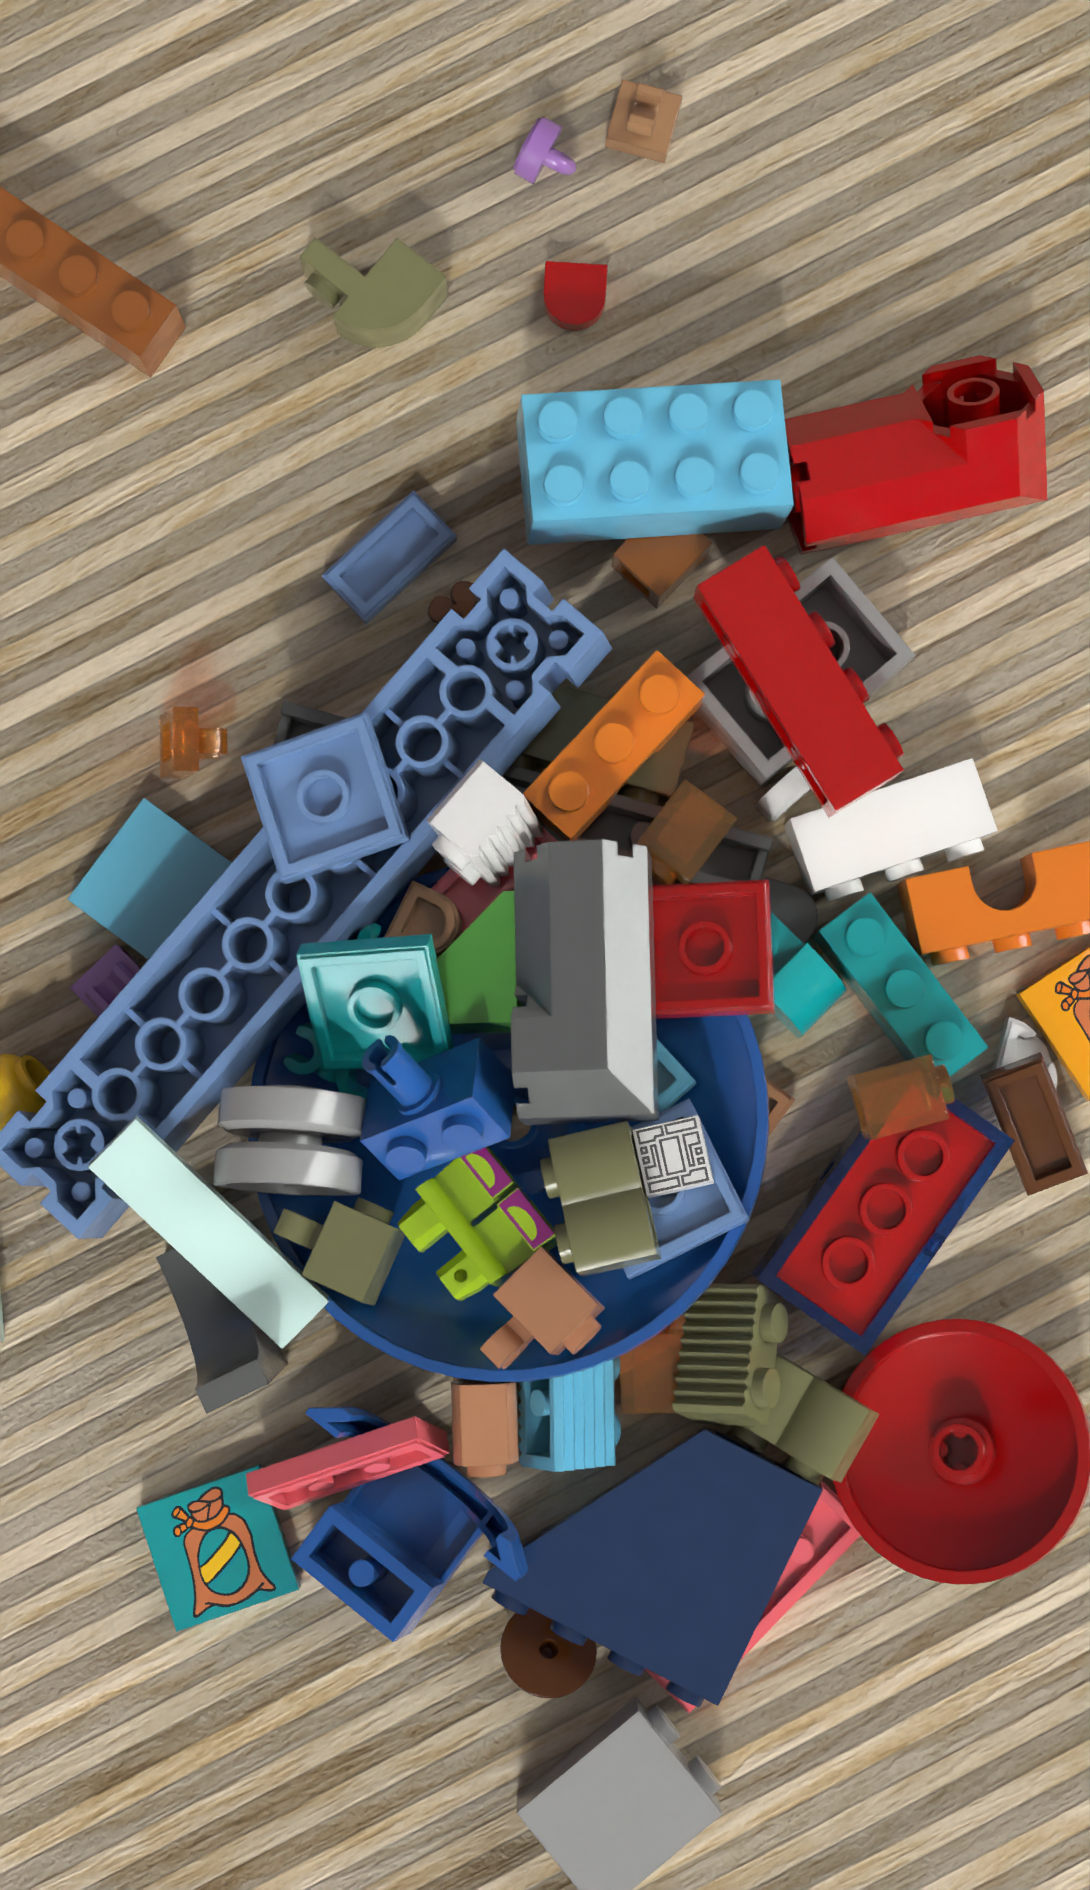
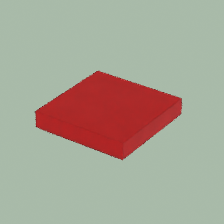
M769 879L653 885L656 1019L775 1013Z

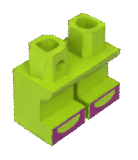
M489 1146L454 1159L434 1178L425 1181L415 1190L422 1198L413 1204L397 1223L410 1242L422 1253L448 1232L459 1244L462 1251L436 1271L442 1283L453 1297L459 1301H463L478 1293L489 1284L500 1288L540 1247L550 1251L557 1245L553 1226L529 1196L521 1190V1186Z

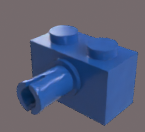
M392 1035L385 1036L384 1043L391 1050L379 1038L364 1053L362 1066L376 1079L369 1082L360 1142L398 1180L510 1138L515 1096L512 1073L480 1037L420 1062H416L402 1047L400 1041Z

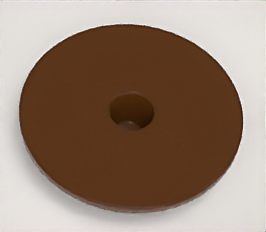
M529 1608L526 1615L515 1613L503 1631L500 1653L505 1671L519 1688L533 1696L540 1698L567 1696L578 1690L590 1677L596 1662V1642L587 1638L585 1644L581 1646L564 1639L549 1628L552 1619Z

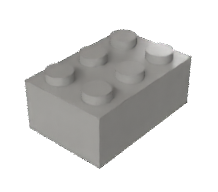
M833 557L800 583L801 589L795 592L797 598L808 615L816 611L823 618L835 641V645L829 648L842 670L851 667L857 673L869 697L900 673L915 657L911 649ZM723 647L687 676L690 681L705 693L703 702L696 712L759 787H762L793 761Z

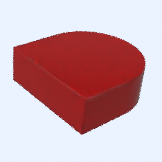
M545 261L544 308L554 324L566 330L579 331L589 328L599 320L606 303L608 265Z

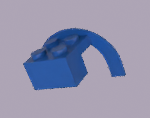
M312 1407L305 1413L335 1438L355 1437L391 1424L375 1414L356 1407ZM443 1458L353 1487L343 1502L328 1507L291 1558L392 1642L412 1632L483 1534H485L492 1546L491 1549L486 1551L484 1557L514 1581L523 1578L528 1571V1564L520 1537L512 1521L480 1488Z

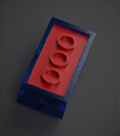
M909 1065L897 1066L751 1275L860 1353L866 1355L1015 1140Z

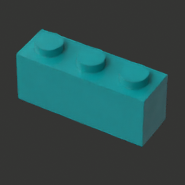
M871 892L860 898L811 936L925 1087L939 1086L989 1048Z

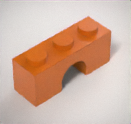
M656 650L524 791L523 795L534 814L563 841H576L614 800L617 792L654 752L658 753L699 709L705 693Z
M1090 841L1033 852L1021 858L1020 862L1025 887L1022 898L1011 910L994 909L980 900L972 884L969 866L907 878L897 884L910 945L920 957L930 955L932 966H938L970 959L969 946L992 942L994 953H1000L1032 946L1030 934L1054 929L1057 940L1090 934Z

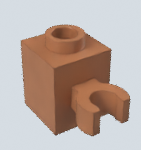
M540 1247L493 1294L513 1317L483 1344L480 1350L498 1369L502 1367L504 1370L524 1351L534 1338L550 1354L559 1355L567 1348L574 1355L602 1327L595 1318L605 1307L550 1251Z

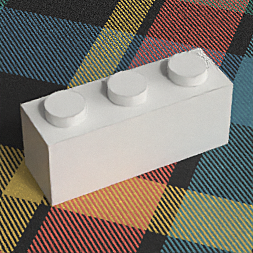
M973 758L875 790L830 818L821 808L790 818L784 825L807 893L812 896L824 892L827 902L839 900L864 891L861 879L882 872L885 873L887 881L892 882L924 871L921 859L945 852L948 862L982 852L984 847L981 839L987 838L998 831Z

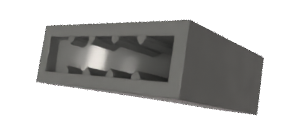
M170 1245L172 1250L156 1257L166 1278L186 1329L197 1371V1386L195 1390L206 1414L269 1384L288 1364L280 1347Z

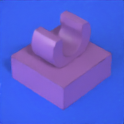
M115 944L70 989L99 1017L142 967L120 945Z

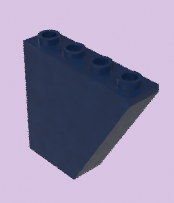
M705 1425L524 1543L522 1547L527 1560L528 1571L523 1578L514 1581L493 1564L487 1572L483 1584L495 1589L491 1598L503 1607L521 1615H526L528 1609L531 1608L552 1619L549 1628L564 1639L583 1646L587 1638L610 1649L607 1659L618 1667L637 1676H642L645 1669H648L669 1680L666 1690L679 1699L697 1707H701L704 1699L718 1706L823 1489L821 1484L818 1486L806 1480L777 1461Z

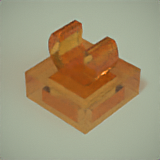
M173 706L159 716L160 778L186 779L199 771V760H218L220 755L228 754L227 729L199 728L198 707Z

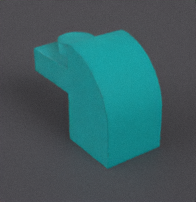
M771 912L775 1013L773 1014L797 1038H801L847 992V989L821 956L808 943L804 944Z

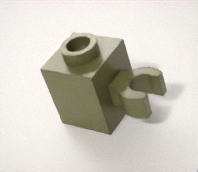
M360 1197L357 1198L353 1209L334 1201L324 1225L284 1208L273 1232L312 1250L301 1276L361 1303L373 1306L378 1299L405 1238L402 1230L389 1225L394 1212Z

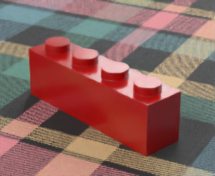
M763 545L698 584L693 599L826 815L830 818L896 778L904 770L898 759L904 756V752L890 727L884 722L877 726L865 708L864 703L869 701V695L857 673L851 667L842 670L829 648L835 645V641L823 618L816 611L808 615L797 598L795 592L800 590L801 587L789 563L781 555L773 559L766 546Z

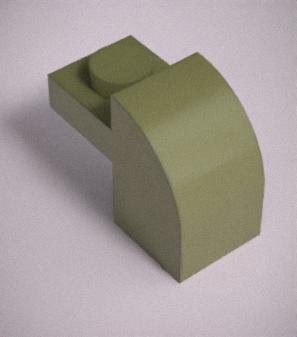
M316 237L300 255L303 272L307 278L304 282L307 290L321 303L331 309L337 303L341 305L333 314L337 334L361 346L386 347L407 340L427 323L448 297L446 276L398 238L393 241L365 276Z

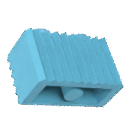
M619 1357L597 1367L563 1377L518 1382L521 1386L518 1392L521 1399L518 1406L521 1416L518 1421L522 1426L518 1432L522 1439L518 1447L522 1452L519 1457L522 1467L564 1472L574 1471L575 1469L616 1465L615 1446L618 1444L621 1436L620 1421L615 1413V1380L620 1372Z

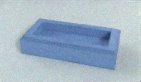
M413 490L322 575V578L367 625L457 541V535Z

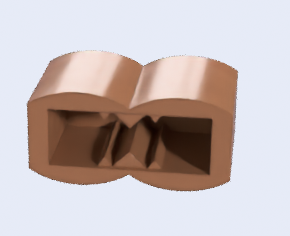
M453 1377L451 1382L453 1463L458 1466H467V1476L497 1477L506 1475V1466L519 1461L517 1382H488Z

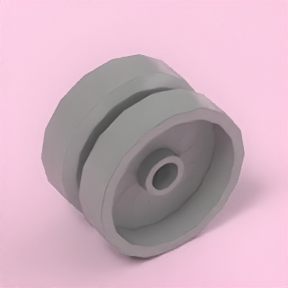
M294 1085L223 1088L220 1091L217 1125L234 1135L257 1138L258 1142L228 1143L216 1150L213 1185L233 1190L283 1195L356 1196L361 1194L363 1160L351 1151L322 1146V1143L350 1142L361 1136L367 1100L347 1093Z

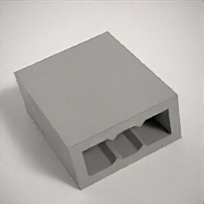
M637 1697L631 1700L517 1796L516 1813L578 1890H633L722 1815L718 1797L715 1795L722 1786L715 1775L700 1757L696 1756L689 1762L673 1743L680 1737V1734L670 1719L657 1705L647 1711Z

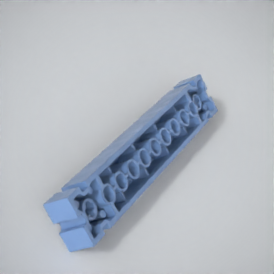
M505 549L497 555L469 588L478 600V603L463 619L451 609L363 711L371 718L410 836V841L295 882L284 884L280 881L264 828H262L35 1090L47 1101L38 1113L17 1111L0 1131V1167L21 1186H46L50 1192L40 1204L77 1239L103 1238L130 1207L88 1168L89 1163L136 1115L177 1152L219 1104L220 1091L223 1088L233 1087L306 1003L296 957L300 945L304 943L357 940L359 932L365 926L375 923L437 852L431 844L437 839L438 835L426 821L427 818L479 759L502 776L560 710L561 707L552 696V693L567 678L579 688L612 650L603 631L565 599H562L553 611L549 609L548 606L554 599L544 582Z

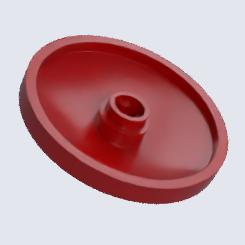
M942 1319L925 1322L905 1329L882 1342L863 1359L847 1380L842 1392L879 1413V1416L842 1482L835 1480L833 1482L841 1505L854 1528L877 1553L892 1564L921 1578L940 1583L960 1585L992 1582L1015 1575L1042 1560L1057 1547L1075 1524L1090 1488L1089 1419L1084 1404L1067 1374L1043 1349L1027 1338L1001 1326L978 1320Z

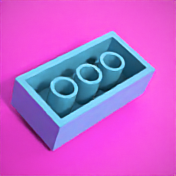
M781 380L521 395L516 418L527 545L781 529L794 506Z

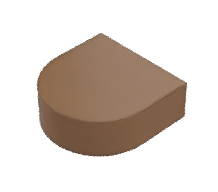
M412 880L384 937L432 934L436 958L438 959L462 934L463 920L459 910L448 897Z

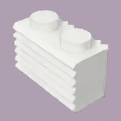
M480 759L426 820L438 835L431 845L444 857L443 861L472 886L480 877L491 887L500 886V877L509 876L508 867L514 866V852L526 850V847H534V837H543V828L525 796Z

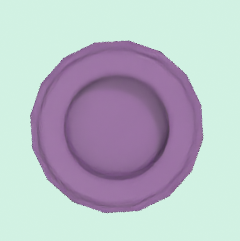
M544 116L536 120L513 166L515 175L534 184L544 165L564 175H572L576 171L575 161L554 148L562 126Z

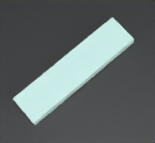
M137 1115L89 1163L88 1168L282 1349L329 1302V1296L312 1280L301 1276L302 1271Z

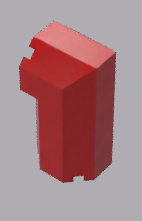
M978 355L930 366L922 374V387L918 391H916L912 384L904 393L785 419L794 506L787 518L801 555L1048 501L1044 390L1029 365L1013 362V373L997 370L996 358Z

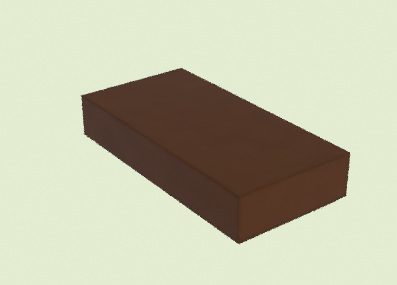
M1041 1052L980 1075L1027 1196L1088 1174Z

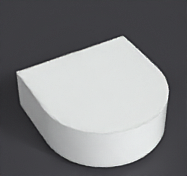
M797 766L756 803L755 807L769 822L771 820L775 822L810 790Z

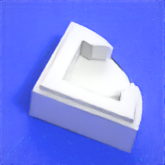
M1006 1017L992 1070L1041 1052L1055 1089L1057 1087L1056 1068L1043 1041L1027 1024L1017 1019Z

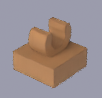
M622 79L607 132L605 147L665 163L681 108L682 95L667 92L664 89L640 82L638 84Z

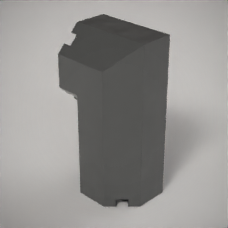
M604 839L546 842L537 845V859L534 860L530 858L525 849L514 852L516 961L514 996L523 1006L512 1007L511 1054L514 1088H528L530 1103L516 1104L518 1119L525 1125L659 1121L652 857L647 846L632 844L633 857L618 855V842Z

